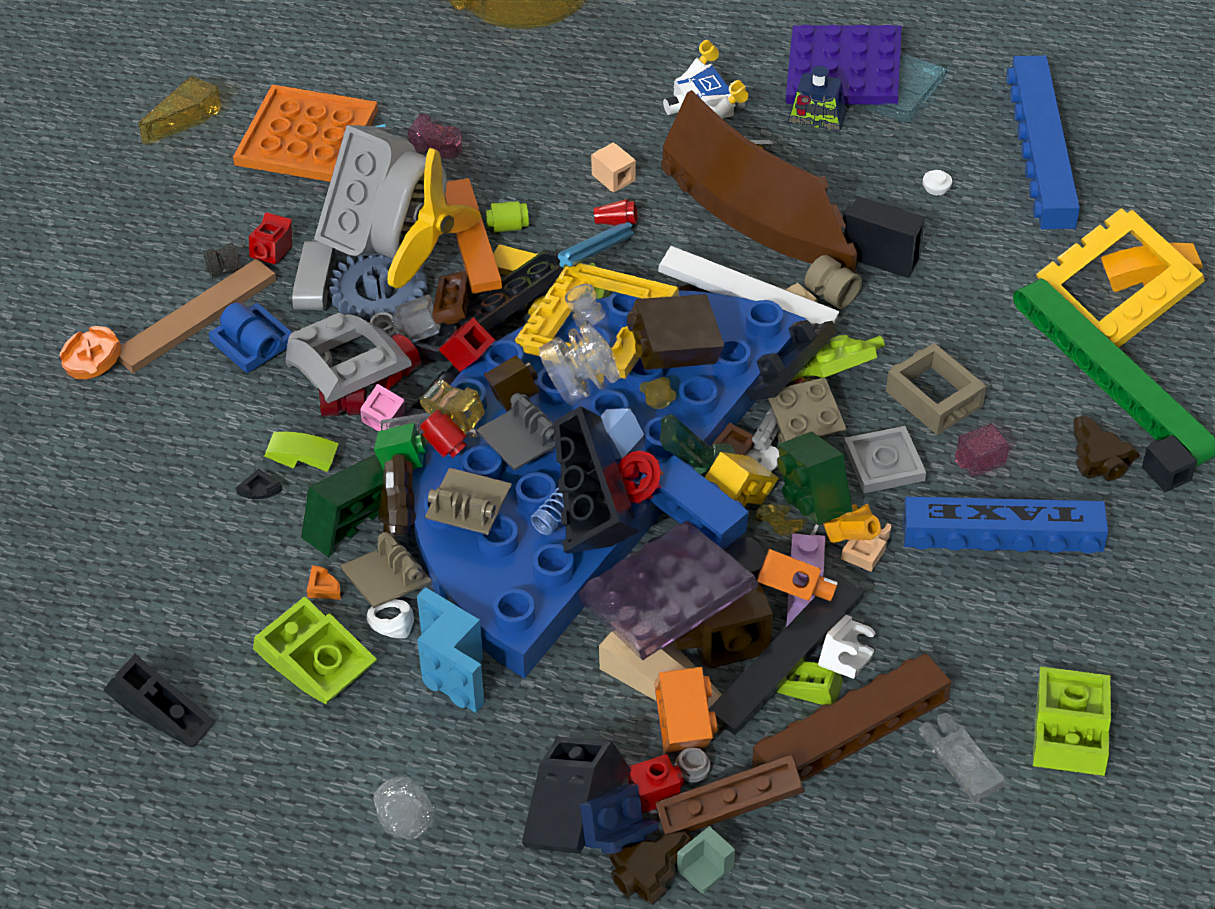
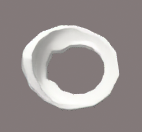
M394 599L376 608L371 607L367 613V621L373 630L382 635L392 638H407L414 624V615L408 603L403 600ZM387 607L399 608L401 612L391 620L375 617L379 610Z

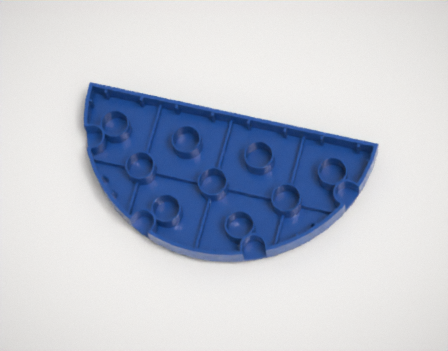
M679 291V296L707 294L725 345L716 364L645 370L642 360L639 358L627 378L623 379L524 353L523 347L515 342V338L524 327L522 326L499 341L493 342L476 361L467 366L442 394L430 415L438 409L443 415L447 413L466 433L467 437L463 441L467 446L454 458L449 454L443 458L427 441L428 452L425 453L423 466L413 469L414 510L416 513L414 527L425 573L432 580L430 584L434 592L446 600L449 598L456 606L480 619L482 649L525 679L664 511L648 499L643 500L641 504L631 503L640 530L638 533L612 547L569 554L564 553L563 540H566V530L562 522H557L558 527L550 535L537 531L531 522V516L541 505H544L545 500L549 499L550 495L559 487L558 479H561V467L556 459V447L514 471L476 432V429L508 412L496 400L483 374L517 355L524 364L530 362L538 375L535 383L540 392L530 397L529 400L552 423L579 406L599 416L606 409H630L635 415L644 435L629 453L635 451L648 452L660 461V466L675 455L684 463H689L693 466L729 423L737 425L757 401H750L745 391L761 375L756 361L764 354L777 353L779 356L792 342L788 328L794 322L805 321L806 318L783 310L777 303L770 300L753 301L718 293ZM614 292L609 297L576 304L553 339L606 352L608 348H612L616 343V336L621 328L627 326V315L631 312L636 299L641 298ZM452 389L459 391L453 398L449 399L448 404L444 408L438 406L440 401ZM616 459L617 465L622 459ZM449 468L512 483L488 535L425 519V515L431 505V502H428V494L431 489L436 490L440 487ZM639 471V476L630 481L640 485V480L647 475ZM557 495L559 501L563 503V497ZM552 501L553 506L560 513L564 511V508L559 503ZM546 507L548 512L555 519H561L560 515L557 512H555L554 509Z

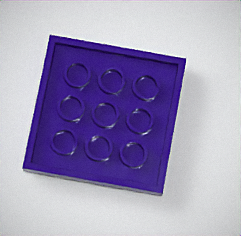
M793 25L786 104H793L802 74H812L814 67L824 66L829 70L828 77L839 78L842 81L845 104L898 105L902 25Z

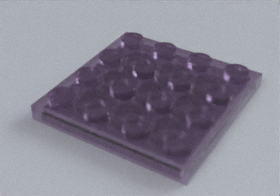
M686 520L682 524L674 526L668 533L657 540L647 543L641 550L627 559L619 561L605 573L589 580L578 595L580 601L639 658L645 660L756 588L758 584L751 572Z

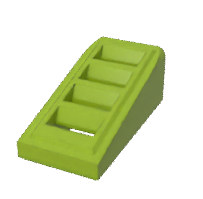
M803 662L776 692L820 705H831L837 701L843 679L840 673L818 666V663ZM796 674L800 675L799 681H794ZM810 678L814 679L813 683L809 682Z

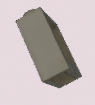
M933 343L925 349L918 350L912 357L901 364H895L888 371L886 392L938 435L983 406L986 385L938 345ZM932 368L959 391L936 404L910 381Z

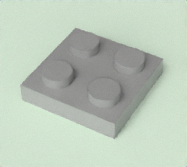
M906 426L844 438L845 451L863 493L925 481L926 470Z

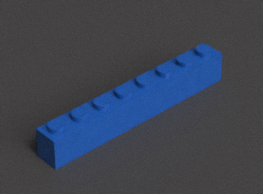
M1047 55L1013 56L1012 68H1007L1006 79L1007 84H1012L1010 88L1011 103H1016L1014 105V120L1019 121L1017 128L1018 140H1023L1021 156L1022 159H1027L1025 176L1026 179H1031L1029 183L1030 198H1035L1033 202V217L1039 218L1041 229H1076L1080 207Z

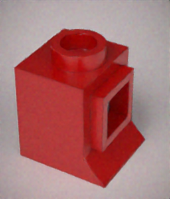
M265 212L262 223L249 235V257L276 265L292 247V219Z

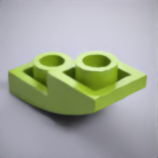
M273 432L264 457L294 468L297 460L328 472L339 443L305 433Z

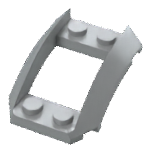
M341 313L334 314L291 333L288 338L285 358L288 367L295 366L316 389H320L327 403L412 366L411 360L385 331L358 316ZM361 335H364L376 346L374 349L331 368L319 355Z

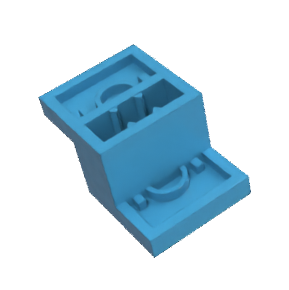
M425 587L417 595L421 636L417 639L422 680L429 689L433 691L440 690L448 695L451 701L458 707H467L477 713L485 704L480 664L483 661L480 619Z

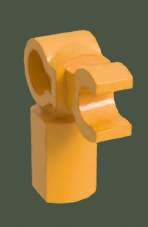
M853 504V512H848L823 523L829 541L835 543L845 539L872 540L881 534L880 522L876 516L872 515L868 504L860 508Z

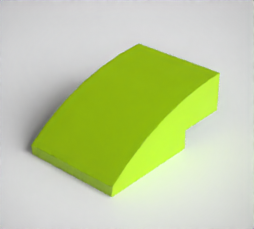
M305 596L254 637L253 650L298 688L324 704L329 703L377 662V659L330 613L325 616Z
M1040 666L1035 715L1033 766L1105 776L1109 757V727L1111 722L1110 675Z

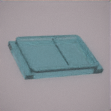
M901 53L898 105L894 103L857 105L907 124L946 76L948 69Z

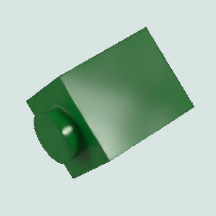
M414 422L378 431L374 451L383 471L385 462L391 460L394 454L404 455L406 460L412 463V469L423 466L425 453L428 452V443L423 433H419Z

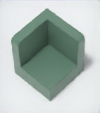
M710 826L677 853V871L701 893L706 892L734 868L735 849Z

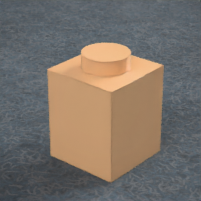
M614 142L591 154L592 175L613 193L636 181V160Z

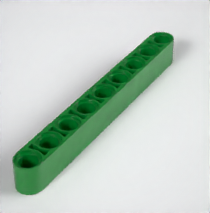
M1038 279L1014 291L1013 302L1016 308L1155 440L1161 441L1173 435L1197 460L1195 468L1215 457V437L1046 280Z

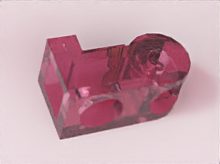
M420 113L408 130L409 142L413 144L416 151L428 153L429 148H433L440 153L441 158L454 159L462 154V133L456 127H443V125L431 122V116Z

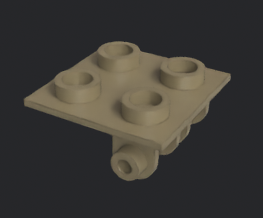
M826 378L786 386L775 398H768L781 431L777 434L779 443L811 431L822 437L826 435L833 436L847 430Z
M449 468L440 487L436 490L431 489L428 494V502H431V505L425 515V519L488 535L512 483Z
M383 532L378 536L377 550L340 565L343 572L373 608L432 583V580L423 571L422 567L413 559L407 549L397 541L396 536L388 532Z

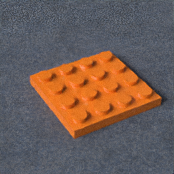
M271 85L233 156L234 165L331 182L346 126H371L378 112V104L375 101Z

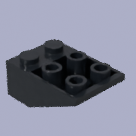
M556 737L539 765L522 844L525 848L581 853L585 846L580 804L622 786L631 771L611 740Z

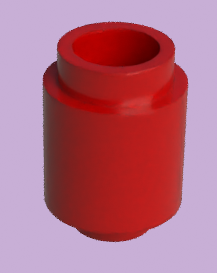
M439 409L419 426L424 432L423 436L443 458L448 454L454 458L467 446L463 441L467 437L466 433L447 413L443 415Z

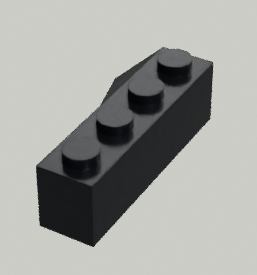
M579 406L555 420L556 459L561 467V479H558L559 492L563 494L564 511H561V522L566 530V540H563L564 553L569 554L612 547L638 533L640 530L602 418L588 409Z

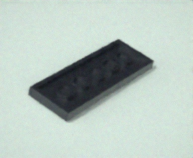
M543 250L501 279V289L482 292L470 300L467 304L465 318L454 324H436L411 342L417 349L420 357L448 362L449 360L438 349L456 330L474 317L486 331L496 329L503 325L504 319L511 314L519 313L526 309L527 303L534 298L546 295L564 269L559 265L560 260L557 258L560 252Z

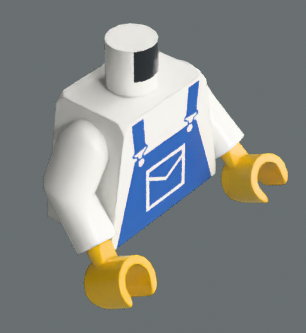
M704 40L699 46L702 56L696 58L688 70L674 81V96L663 100L664 108L668 115L679 112L687 92L691 90L722 119L734 116L736 101L743 103L748 99V92L740 80L734 81L728 87L713 65L706 64L708 61H715L719 57V50L709 40Z

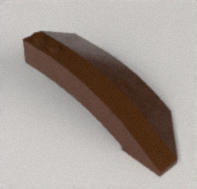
M693 90L687 92L663 145L661 166L667 176L671 175L678 182L683 192H688L714 216L758 243L786 256L811 264L820 256L828 255L841 263V268L846 267L855 273L857 252L853 242L847 244L841 230L845 223L837 204L831 205L827 196L829 184L825 175L818 177L765 151L727 124Z

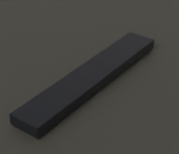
M836 574L831 579L838 582L831 601L815 596L708 709L709 712H715L716 722L733 735H736L825 640L827 633L864 598V591Z

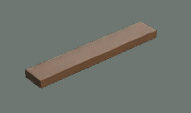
M253 260L122 344L121 353L117 360L134 374L220 318L223 311L229 305L236 302L243 303L276 281L275 273L259 260Z

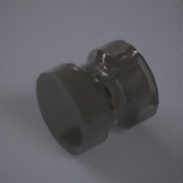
M233 242L223 245L218 250L211 248L203 251L206 266L212 279L220 277L224 272L234 273L241 269Z

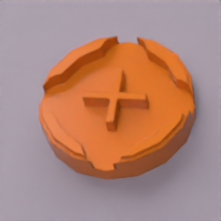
M93 326L88 328L90 331L83 334L81 331L77 332L64 344L60 352V359L62 360L61 364L69 376L84 380L94 378L109 370L116 363L121 353V344L111 329Z

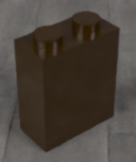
M707 294L636 299L631 312L627 315L628 329L633 332L636 341V354L638 358H641L645 370L716 364L725 347Z

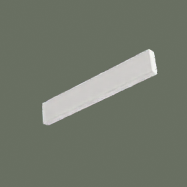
M670 246L659 265L658 272L712 293L746 298L753 301H773L783 310L806 318L810 324H821L826 321H833L835 324L838 318L839 311L673 246Z

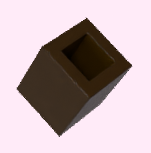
M517 355L483 374L496 400L506 411L511 409L510 399L514 394H525L530 398L540 392L535 383L538 375L530 362L524 364Z

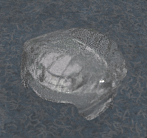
M404 776L395 777L384 782L374 793L375 810L384 832L408 841L419 837L428 827H433L437 818L436 808L423 788L415 780Z

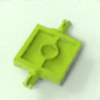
M848 335L835 336L830 339V343L825 344L790 382L811 375L825 378L878 358L876 350L884 348V340L879 335L866 341L849 338Z

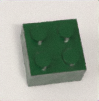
M812 431L777 444L779 451L777 465L783 475L785 484L782 487V493L788 504H792L803 516H807L817 525L838 518L848 512H853L844 457L840 451Z

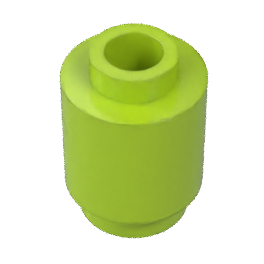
M519 201L491 203V209L486 210L487 228L493 227V232L497 233L522 230V227L529 226L527 204H519Z

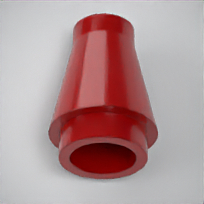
M624 199L601 207H594L595 224L612 226L627 222L632 225L637 224L638 211L636 202Z

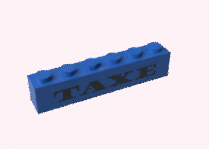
M905 497L903 510L904 547H915L917 549H982L984 551L1003 549L1016 550L1018 552L1044 550L1053 553L1082 551L1083 553L1090 554L1104 552L1108 535L1104 501Z

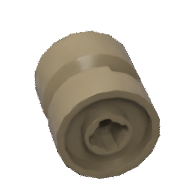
M822 255L810 266L805 276L804 284L807 289L820 297L824 296L825 301L841 310L854 301L862 286L861 276L846 267L841 268V263L832 257Z

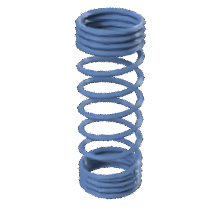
M559 487L555 489V492L550 495L549 499L545 500L544 505H541L531 516L534 528L545 535L552 534L558 527L557 522H561V519H555L546 508L554 509L561 517L560 511L552 504V501H555L564 508L563 503L557 497V495L563 497L562 493H557Z

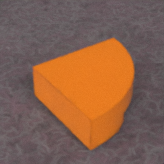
M312 565L307 587V597L341 600L340 584L338 580L328 573L327 569Z

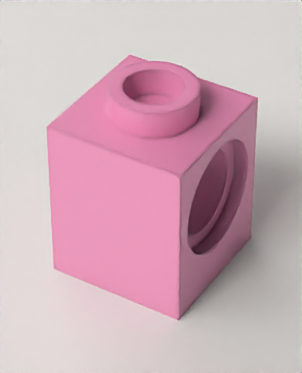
M377 384L360 409L361 420L376 431L394 428L405 414V400Z

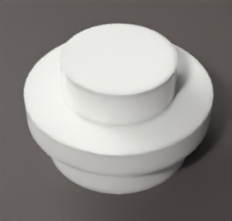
M929 171L923 177V186L932 195H943L951 188L952 178L944 171Z

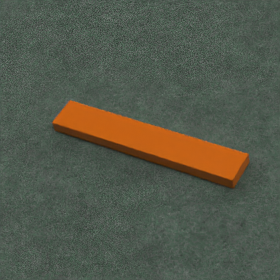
M469 178L447 182L444 196L447 205H466L479 211ZM481 217L480 221L470 229L454 233L472 293L502 288L501 277Z

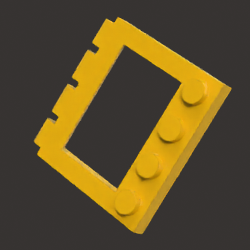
M1122 208L1104 221L1108 229L1099 225L1081 239L1084 245L1083 248L1078 243H1075L1057 257L1061 264L1060 266L1052 261L1036 274L1038 279L1046 280L1118 348L1205 281L1204 275L1133 210L1127 213ZM1130 232L1168 268L1102 320L1098 321L1062 284Z
M582 263L572 267H565L556 279V283L552 285L543 298L542 303L538 305L529 318L528 323L524 325L517 335L515 342L523 347L524 353L626 379L639 359L635 350L636 341L633 332L629 331L628 326L621 328L616 336V343L612 348H608L606 352L553 339L589 286L641 299L679 296L678 287Z

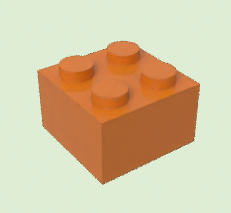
M702 667L659 672L654 688L664 754L680 752L691 747L698 749L706 748L712 738H714V733H717L715 712H709L707 704L708 698L712 697L709 676L703 677Z

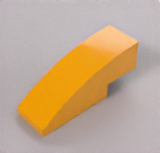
M1169 243L1198 270L1203 268L1193 243ZM1144 245L1100 257L1113 292H1118L1139 283H1143L1145 286L1168 268Z

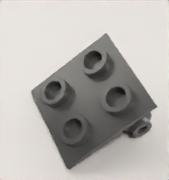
M520 393L514 394L510 399L512 410L476 429V432L514 471L556 447L554 423L525 394L521 395Z

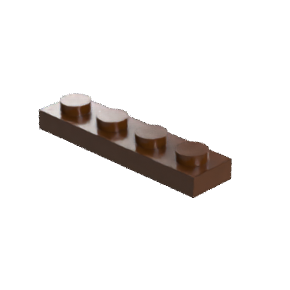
M791 754L656 802L664 834L683 830L690 833L805 792L796 761Z

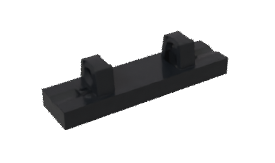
M808 320L794 322L788 328L792 342L779 356L777 353L764 354L756 361L761 375L745 390L750 401L775 398L837 332L833 321H826L821 324H810Z

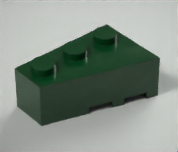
M376 454L309 486L301 538L328 558L336 552L333 548L334 545L345 536L349 539L353 538L358 533L355 528L367 518L373 521L379 514L384 471Z

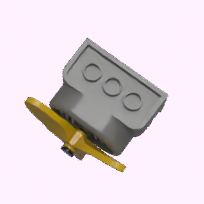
M347 125L314 240L352 256L384 255L393 259L388 271V284L394 288H401L413 278L429 257L439 235L443 234V232L457 233L468 230L480 221L481 214L477 209L466 205L446 204L444 196L447 177L445 169L441 164L440 153L437 150L429 148L427 156L416 152L413 144L407 138L392 135V129L388 127Z

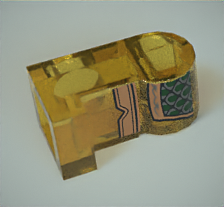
M436 380L420 398L422 407L430 415L439 409L443 415L447 413L467 433L485 414L476 390L468 387L464 391L456 387L453 388L443 380ZM466 410L472 412L471 416L468 419L465 415Z

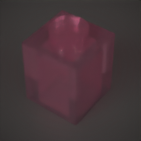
M991 423L960 435L955 458L958 465L962 469L965 468L971 477L974 478L1006 465L1009 444Z

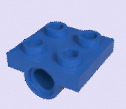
M236 302L229 305L223 311L220 318V326L208 334L211 343L243 371L249 373L287 349L288 338L292 332L258 303L247 308L242 303Z

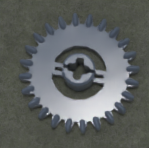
M348 255V267L344 263L339 262L338 270H333L332 278L329 279V297L332 299V305L337 307L341 314L355 315L365 321L370 320L372 316L380 312L389 313L396 320H399L400 314L407 316L410 314L409 309L415 310L418 308V303L424 300V293L427 291V277L421 266L413 278L405 286L399 288L396 294L390 297L392 286H389L387 278L393 259L384 255H379V257L368 256V258L357 256L358 262H355ZM376 278L378 279V285L380 286L381 299H379ZM362 281H364L365 295L368 299H364L357 292V288Z

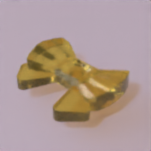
M762 505L756 512L757 519L766 521L773 527L772 531L781 536L801 531L804 523L802 519L787 521L783 518L790 512L789 506Z

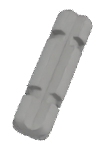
M771 407L752 438L753 447L756 450L760 448L767 450L780 429Z

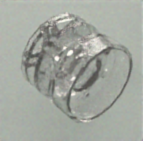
M589 320L579 325L582 336L575 328L568 331L571 346L568 347L560 337H556L539 347V354L548 375L561 396L571 406L591 395L588 380L591 379L602 390L606 387L603 374L611 383L620 379L616 359L609 344Z

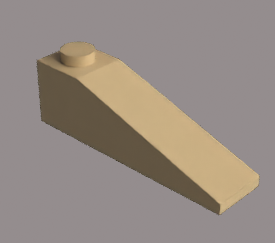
M640 621L618 623L599 645L600 670L655 701L654 683L659 672L697 668L680 650H676L673 642L666 635ZM712 683V697L708 698V709L722 695ZM717 723V730H718V729L721 727V725H719V724Z

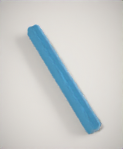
M629 222L618 224L561 251L557 257L560 260L559 265L563 268L567 266L572 267L631 238L634 235V232L631 230L632 224Z

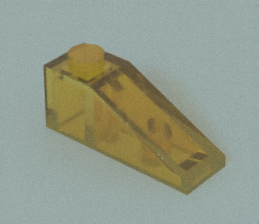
M191 75L138 122L142 143L148 145L200 125L206 122L212 115L217 114L221 108L218 87Z

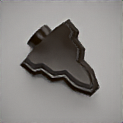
M1086 415L1074 418V436L1078 441L1075 450L1078 456L1076 466L1083 477L1090 479L1103 476L1109 482L1119 479L1127 472L1128 466L1140 457V453L1131 443L1123 442L1116 434L1104 431L1099 423Z
M394 454L391 460L385 462L383 489L378 520L383 523V532L394 535L410 534V525H414L416 520L412 463L407 461L405 456L401 454Z
M686 830L666 833L655 841L645 839L631 845L626 844L623 846L624 849L622 851L607 854L615 867V870L611 872L614 884L624 896L630 897L637 893L648 904L654 905L666 894V885L675 878L674 867L677 865L678 851L692 841L693 838Z

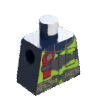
M824 66L814 67L812 74H802L788 123L840 131L846 115L842 81L839 78L828 77L829 70Z

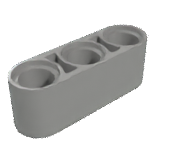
M319 241L304 242L293 287L292 302L294 310L325 311L329 296V279L332 278V271L335 269L337 249Z

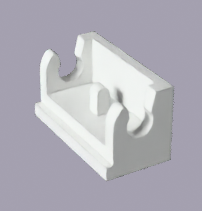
M845 615L827 633L818 666L854 679L872 659L874 649L868 645L860 644L857 636L858 634H865L867 637H874L875 631L869 626L853 621L851 616Z

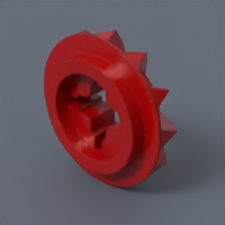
M645 451L629 453L618 463V468L631 503L641 504L645 499H653V492L657 488H661L659 481L660 476L664 475V473L660 469V461ZM639 471L647 475L640 480V485L630 481L639 476Z

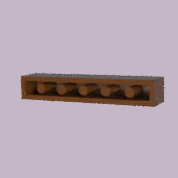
M927 653L916 659L910 658L903 662L899 668L888 674L878 675L870 684L859 690L853 689L849 691L842 699L835 703L821 706L813 715L802 721L796 720L790 723L780 733L772 737L762 738L753 747L752 766L754 768L792 754L803 782L946 703L949 700L951 680Z

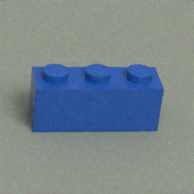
M675 455L660 466L664 475L660 476L659 483L661 488H657L652 494L653 499L648 500L711 549L720 554L746 532L749 511L739 501L733 500L722 492L717 484L705 479L696 472L692 465L684 463Z

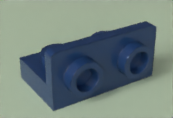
M626 783L580 804L585 846L601 849L602 853L605 854L620 852L624 849V845L647 839V834L659 829L658 821L644 820L642 818L638 784Z

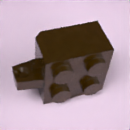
M760 582L750 585H739L733 589L706 593L700 597L693 598V618L670 626V635L676 650L696 648L702 664L712 669L757 658L771 644L773 613Z

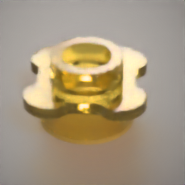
M661 377L651 382H643L640 385V391L645 394L646 404L652 408H664L676 399V392L671 390L668 378Z

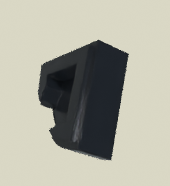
M257 469L236 487L237 494L248 499L269 498L283 490L281 483L260 469Z

